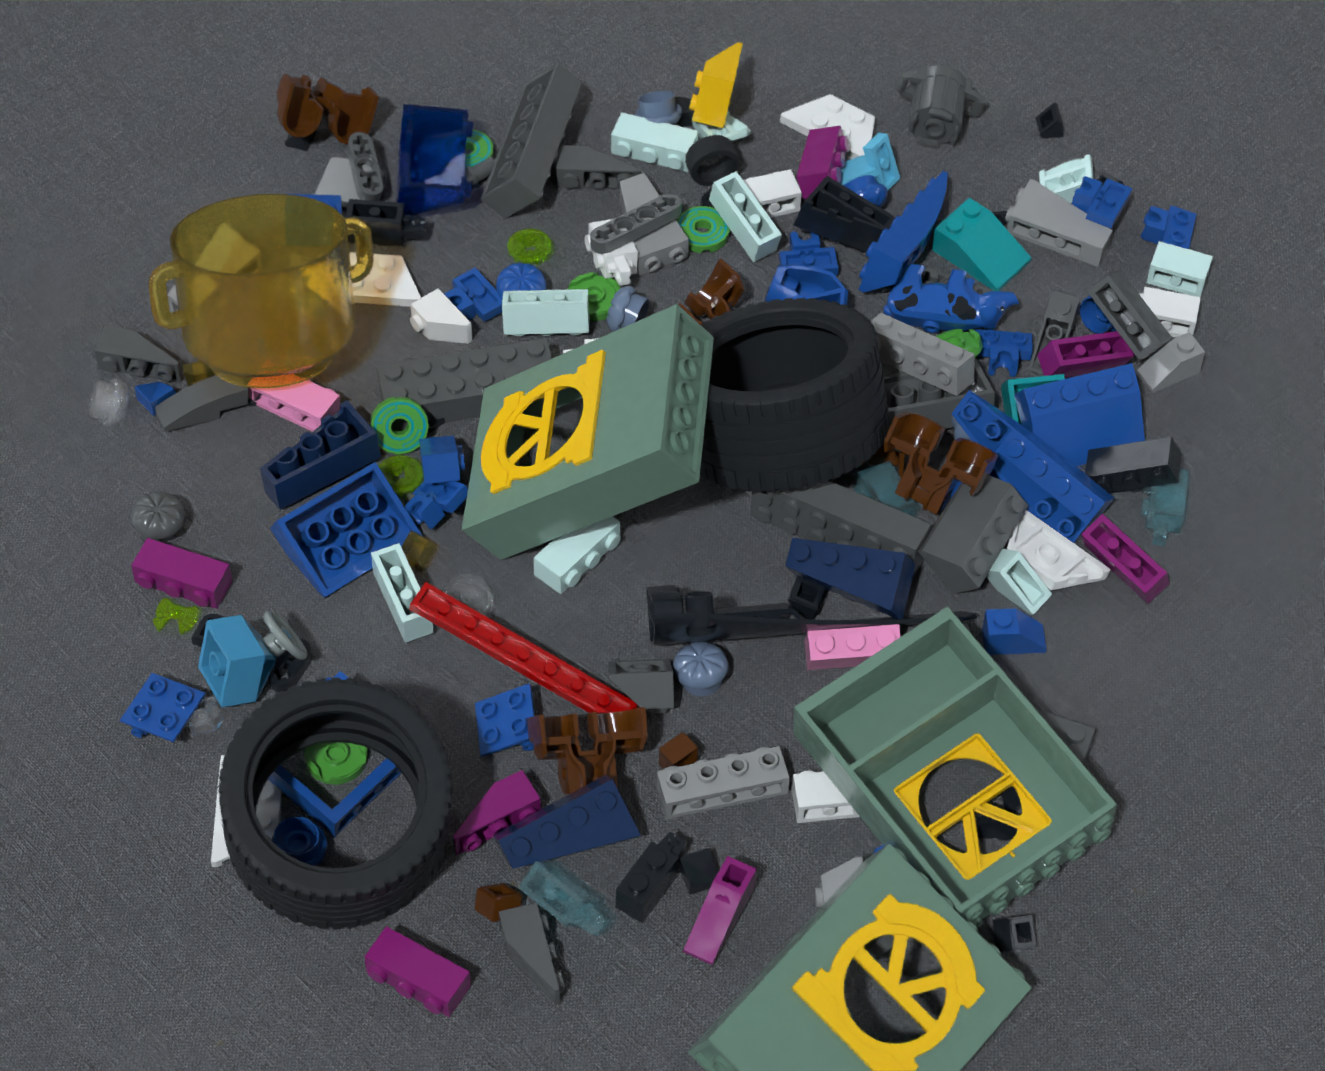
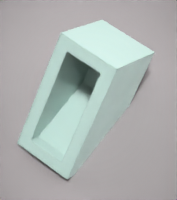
M1002 549L986 576L998 592L1030 615H1034L1052 595L1019 551Z

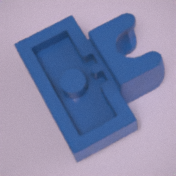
M1085 176L1082 179L1081 187L1077 188L1074 192L1072 205L1087 213V220L1111 229L1130 198L1132 188L1110 179H1106L1102 186V182Z
M1170 205L1168 211L1151 206L1143 220L1146 225L1140 234V238L1158 244L1160 241L1189 249L1196 213Z
M795 231L790 233V251L779 252L780 265L817 267L838 275V264L834 247L820 248L819 235L812 232L809 240H801Z
M476 267L452 279L453 289L444 293L468 320L475 318L476 313L485 322L502 312V298Z
M975 330L980 334L983 345L981 352L977 356L989 357V375H994L997 368L1004 367L1008 369L1011 377H1015L1017 375L1019 359L1031 360L1032 333Z
M423 481L412 493L414 497L406 504L405 509L415 524L419 525L424 521L428 529H432L445 516L443 511L452 514L462 506L467 498L468 487L456 481L425 484Z

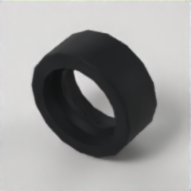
M721 135L707 136L696 141L689 147L685 155V163L694 182L700 185L712 186L713 182L736 172L739 167L740 159L732 141ZM725 155L715 164L700 166L701 163L712 156Z

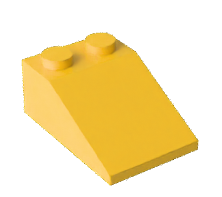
M737 42L707 60L703 72H697L694 87H699L698 95H692L689 110L694 111L692 121L724 128L743 43Z

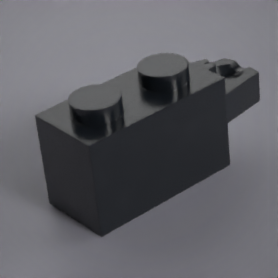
M349 199L345 217L348 242L402 246L404 238L424 237L425 218L405 214L404 203Z
M670 832L658 844L651 842L616 888V908L643 924L678 877L679 857L682 856L686 848V841Z

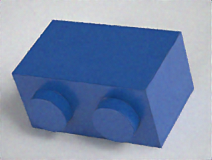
M454 435L419 439L425 484L460 480V471L465 470L462 445H456Z

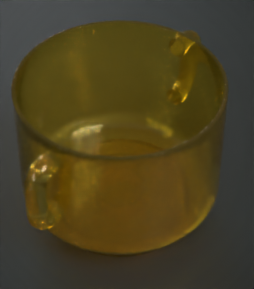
M246 195L209 204L190 213L173 229L170 236L172 261L159 265L152 271L149 277L148 289L151 312L154 321L160 327L169 330L181 328L182 338L188 351L203 365L211 368L216 376L226 382L250 388H276L306 381L323 372L331 364L334 356L345 347L353 334L355 308L352 284L365 279L370 274L374 263L370 227L363 219L358 217L344 218L340 212L326 203L297 195ZM351 234L355 236L357 262L354 266L350 264L348 235ZM171 279L175 280L178 311L174 312L169 311L166 283Z

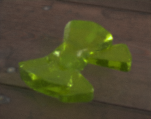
M163 598L157 606L156 618L152 621L157 631L160 632L170 618L178 620L179 633L183 635L197 623L199 610L196 606L185 608L184 606L173 604L169 598Z

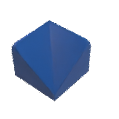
M162 382L141 384L134 387L137 400L153 416L157 415L155 406L176 394L171 386Z

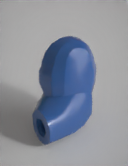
M778 265L764 301L771 302V300H784L785 298H814L847 305L848 290L833 272L817 267Z

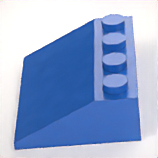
M1133 363L1025 388L1014 394L1022 426L1055 449L1077 468L1086 467L1088 450L1145 441L1141 394Z
M376 462L278 519L270 527L284 552L323 598L373 568L372 552L398 543L402 546L407 535L415 538L414 543L423 538V535Z

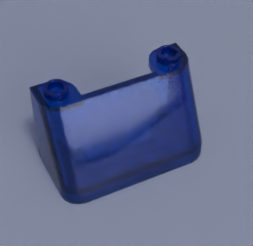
M403 104L396 202L404 203L405 214L413 216L464 204L465 198L471 197L472 182H468L465 176L467 137L472 138L473 121H468V110Z

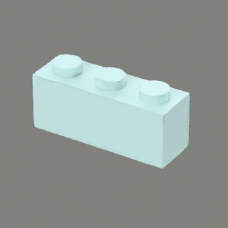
M621 112L611 134V153L688 172L685 155L689 147L698 141V131L668 123H654L646 118Z
M737 171L713 182L709 200L751 260L756 262L776 252L782 234Z
M588 289L503 291L502 315L504 335L524 336L526 334H541L543 336H550L558 333H568L570 335L589 333Z
M612 516L553 539L533 558L534 575L559 594H562L568 587H574L583 573L589 568H594L608 550H613L619 544L621 539L620 521Z
M400 543L372 552L373 574L404 642L406 643L434 633L432 622L409 610L410 603L419 592L420 586Z

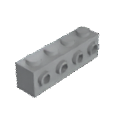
M882 313L871 320L877 333L882 363L956 396L974 382L975 354Z
M780 746L772 748L761 747L753 752L743 754L732 753L724 758L714 760L703 759L690 765L666 767L661 771H657L656 788L665 819H671L788 794L789 775Z

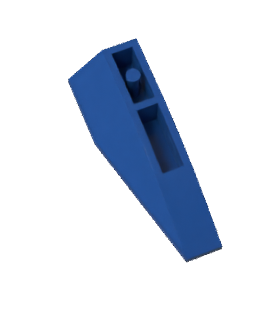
M942 171L936 179L932 177L925 191H919L914 203L909 202L902 216L897 215L890 229L885 228L878 242L873 241L866 253V257L869 258L868 263L863 266L859 278L862 279L859 291L864 293L895 284L906 272L909 265L919 258L930 240L942 208L947 187V172Z
M971 390L966 393L951 413L972 441L991 449L998 455L993 470L1002 481L1011 484L1028 504L1026 510L1074 544L1082 537L1081 534L1113 501L1114 497L1068 459Z

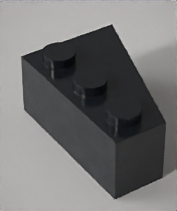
M826 176L804 201L793 226L867 252L873 241L878 242L885 228L890 229L895 216L829 176Z

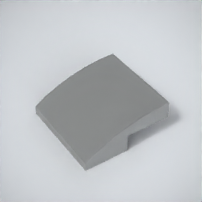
M331 157L315 194L341 195L342 206L346 208L348 207L349 199H361L356 192L349 159ZM367 164L358 165V168L362 171L372 170ZM380 169L381 178H383L385 171ZM367 181L366 187L369 188L370 191H372L370 188V181Z

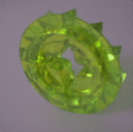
M522 229L515 232L509 238L507 244L508 254L513 256L515 262H533L537 265L540 260H547V256L552 250V243L549 236L540 230ZM525 246L528 248L535 246V250L528 249L525 251Z
M392 456L382 461L378 466L394 492L398 493L401 497L405 492L413 493L415 488L421 485L423 477L422 467L415 459L409 456ZM404 471L405 478H400L399 481L395 482L394 476H399Z

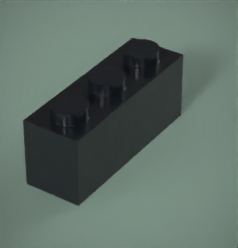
M1172 436L1088 450L1085 474L1108 493L1179 482L1182 453Z

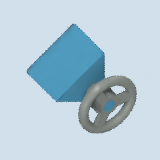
M271 610L264 612V621L271 631L265 637H262L242 615L207 620L198 668L221 707L255 702L269 678L277 657L286 650L299 660L307 658V650L300 638L275 612Z

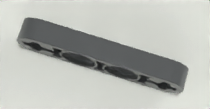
M674 194L661 195L595 228L590 233L591 249L600 254L612 252L677 219L681 215V199ZM647 216L653 217V219H649V220H645V219H641V218H642V217H647ZM620 228H631L628 231L619 230Z

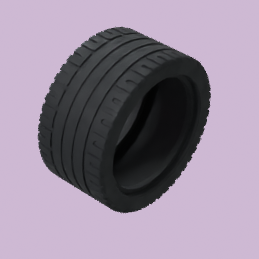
M785 298L784 300H771V302L763 301L755 305L753 303L743 308L738 307L731 312H724L721 316L717 315L711 318V321L701 324L714 337L700 475L707 480L726 488L742 489V491L748 492L751 490L755 492H776L777 490L790 491L793 488L795 490L802 489L804 486H815L816 483H824L831 478L835 479L843 473L846 474L852 471L853 468L862 465V462L870 459L871 455H874L884 443L889 430L890 419L877 333L871 321L856 309L823 299Z
M326 678L316 679L317 682H311L310 680L303 682L300 686H291L285 692L280 691L272 699L268 698L262 703L260 708L257 707L251 712V716L242 722L241 728L237 729L233 735V742L231 741L227 747V755H224L219 776V803L224 838L230 861L233 867H235L240 880H243V884L248 891H252L253 896L258 901H263L264 906L268 909H274L276 914L283 918L286 916L290 921L295 923L299 921L309 927L315 925L321 929H327V927H332V929H342V927H347V929L356 928V925L362 924V926L371 924V921L376 920L377 922L384 919L388 914L391 916L396 913L398 908H403L409 904L411 898L415 899L421 893V888H425L430 882V877L434 876L438 864L442 860L449 834L452 803L451 767L449 766L447 752H444L443 742L441 739H438V733L435 728L431 727L430 721L426 716H422L421 711L417 707L411 706L410 702L404 697L400 698L397 696V693L390 689L387 691L383 686L378 684L374 686L370 682L363 680L361 682L351 678H346V680H341L340 678L326 680ZM331 742L361 745L389 759L405 776L414 794L417 806L411 824L400 840L384 854L353 867H317L289 856L274 844L265 833L256 815L257 804L264 785L276 768L285 760L311 746Z

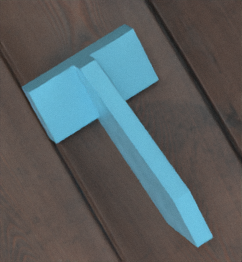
M879 132L863 147L865 155L845 161V167L841 169L840 184L845 185L856 178L873 175L877 183L884 184L888 191L900 179L888 135Z

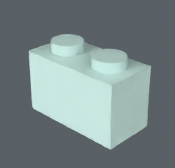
M1159 241L1150 265L1146 283L1201 297L1213 256Z

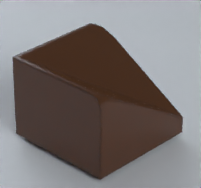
M684 732L659 748V766L661 768L694 764L698 759V747Z
M504 883L481 886L477 888L475 910L490 921L496 922L499 921L498 911L521 907L522 895Z

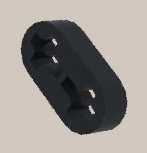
M300 639L307 650L308 655L306 659L299 660L295 658L293 661V655L287 650L277 657L269 675V684L274 691L285 692L289 687L296 685L310 665L312 651L309 642ZM287 671L288 679L283 677L280 681L277 680V676L282 677Z

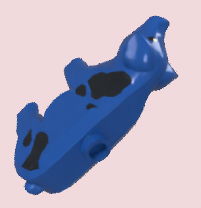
M910 264L902 277L893 284V289L889 293L887 304L884 306L883 311L885 315L907 325L922 327L924 331L929 333H937L939 330L962 329L966 331L979 327L994 329L998 326V322L1011 306L1019 304L1013 292L990 291L984 294L976 293L973 290L975 280L966 278L967 272L964 270H952L947 285L942 283L922 285V273L925 270V266Z

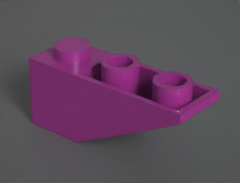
M523 770L495 782L453 835L454 852L456 855L477 849L481 843L494 838V834L541 810L540 797Z
M729 856L726 857L706 896L683 949L684 953L710 965L714 964L755 889L756 868Z

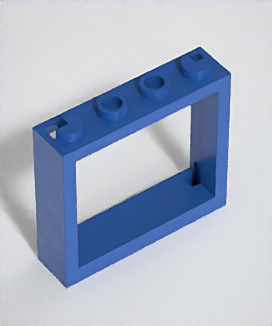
M340 671L333 678L346 680L349 677ZM386 758L333 810L281 765L276 768L268 780L331 835L336 837L402 772Z

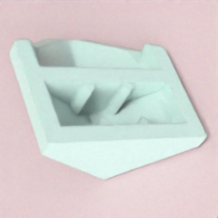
M727 111L724 128L692 121L700 139L712 135H721L732 141L746 137L751 133V130L743 122L731 116L729 111Z
M1085 155V158L1062 163L1048 171H1045V169L1039 172L1040 184L1069 203H1072L1074 192L1077 188L1081 187L1083 177L1087 176L1093 179L1092 158L1090 155Z

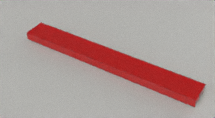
M427 582L424 583L410 603L409 610L588 713L621 712L636 709L638 706L631 699Z

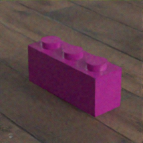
M841 125L809 130L796 176L803 199H807L826 176H829L838 183L841 182V169L845 167V154L849 151V140L846 135H843Z
M1118 331L1051 340L1037 354L1044 376L1064 374L1065 378L1125 365L1134 357V354Z
M1101 514L1081 534L1084 546L1147 604L1170 584L1167 572L1105 515Z
M150 538L146 539L131 565L135 583H138L141 587L163 591L171 597H181L193 601L202 607L209 606L217 609L233 581L228 563Z
M387 926L364 956L366 972L370 978L378 983L386 982L395 987V990L407 999L415 998L434 1014L442 1013L450 1018L471 987L469 971Z

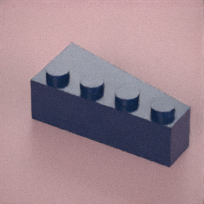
M347 400L339 405L340 410L333 416L328 414L321 420V425L313 432L307 431L299 437L300 442L294 447H286L260 468L265 493L280 510L381 458L377 433Z
M792 538L785 565L796 577L800 576L825 586V590L833 591L846 599L859 602L896 620L903 619L915 569V563L903 552Z
M607 775L493 835L507 864L512 869L641 836L613 779Z

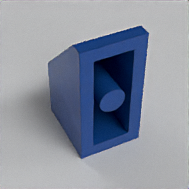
M1016 608L985 610L982 635L984 649L989 655L1046 653L1043 624Z

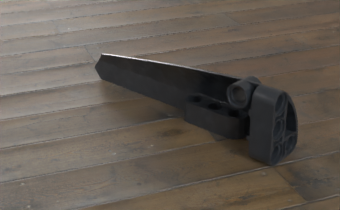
M675 585L647 587L649 635L652 646L802 634L812 630L899 624V626L921 624L937 614L903 616V619L899 620L892 617L856 620L801 619L798 611L789 603L726 607L714 612L713 593L709 591H696L685 594L686 613H684L683 595L680 593L679 587H675ZM953 612L960 621L976 618V613ZM786 613L794 615V619H780V617Z

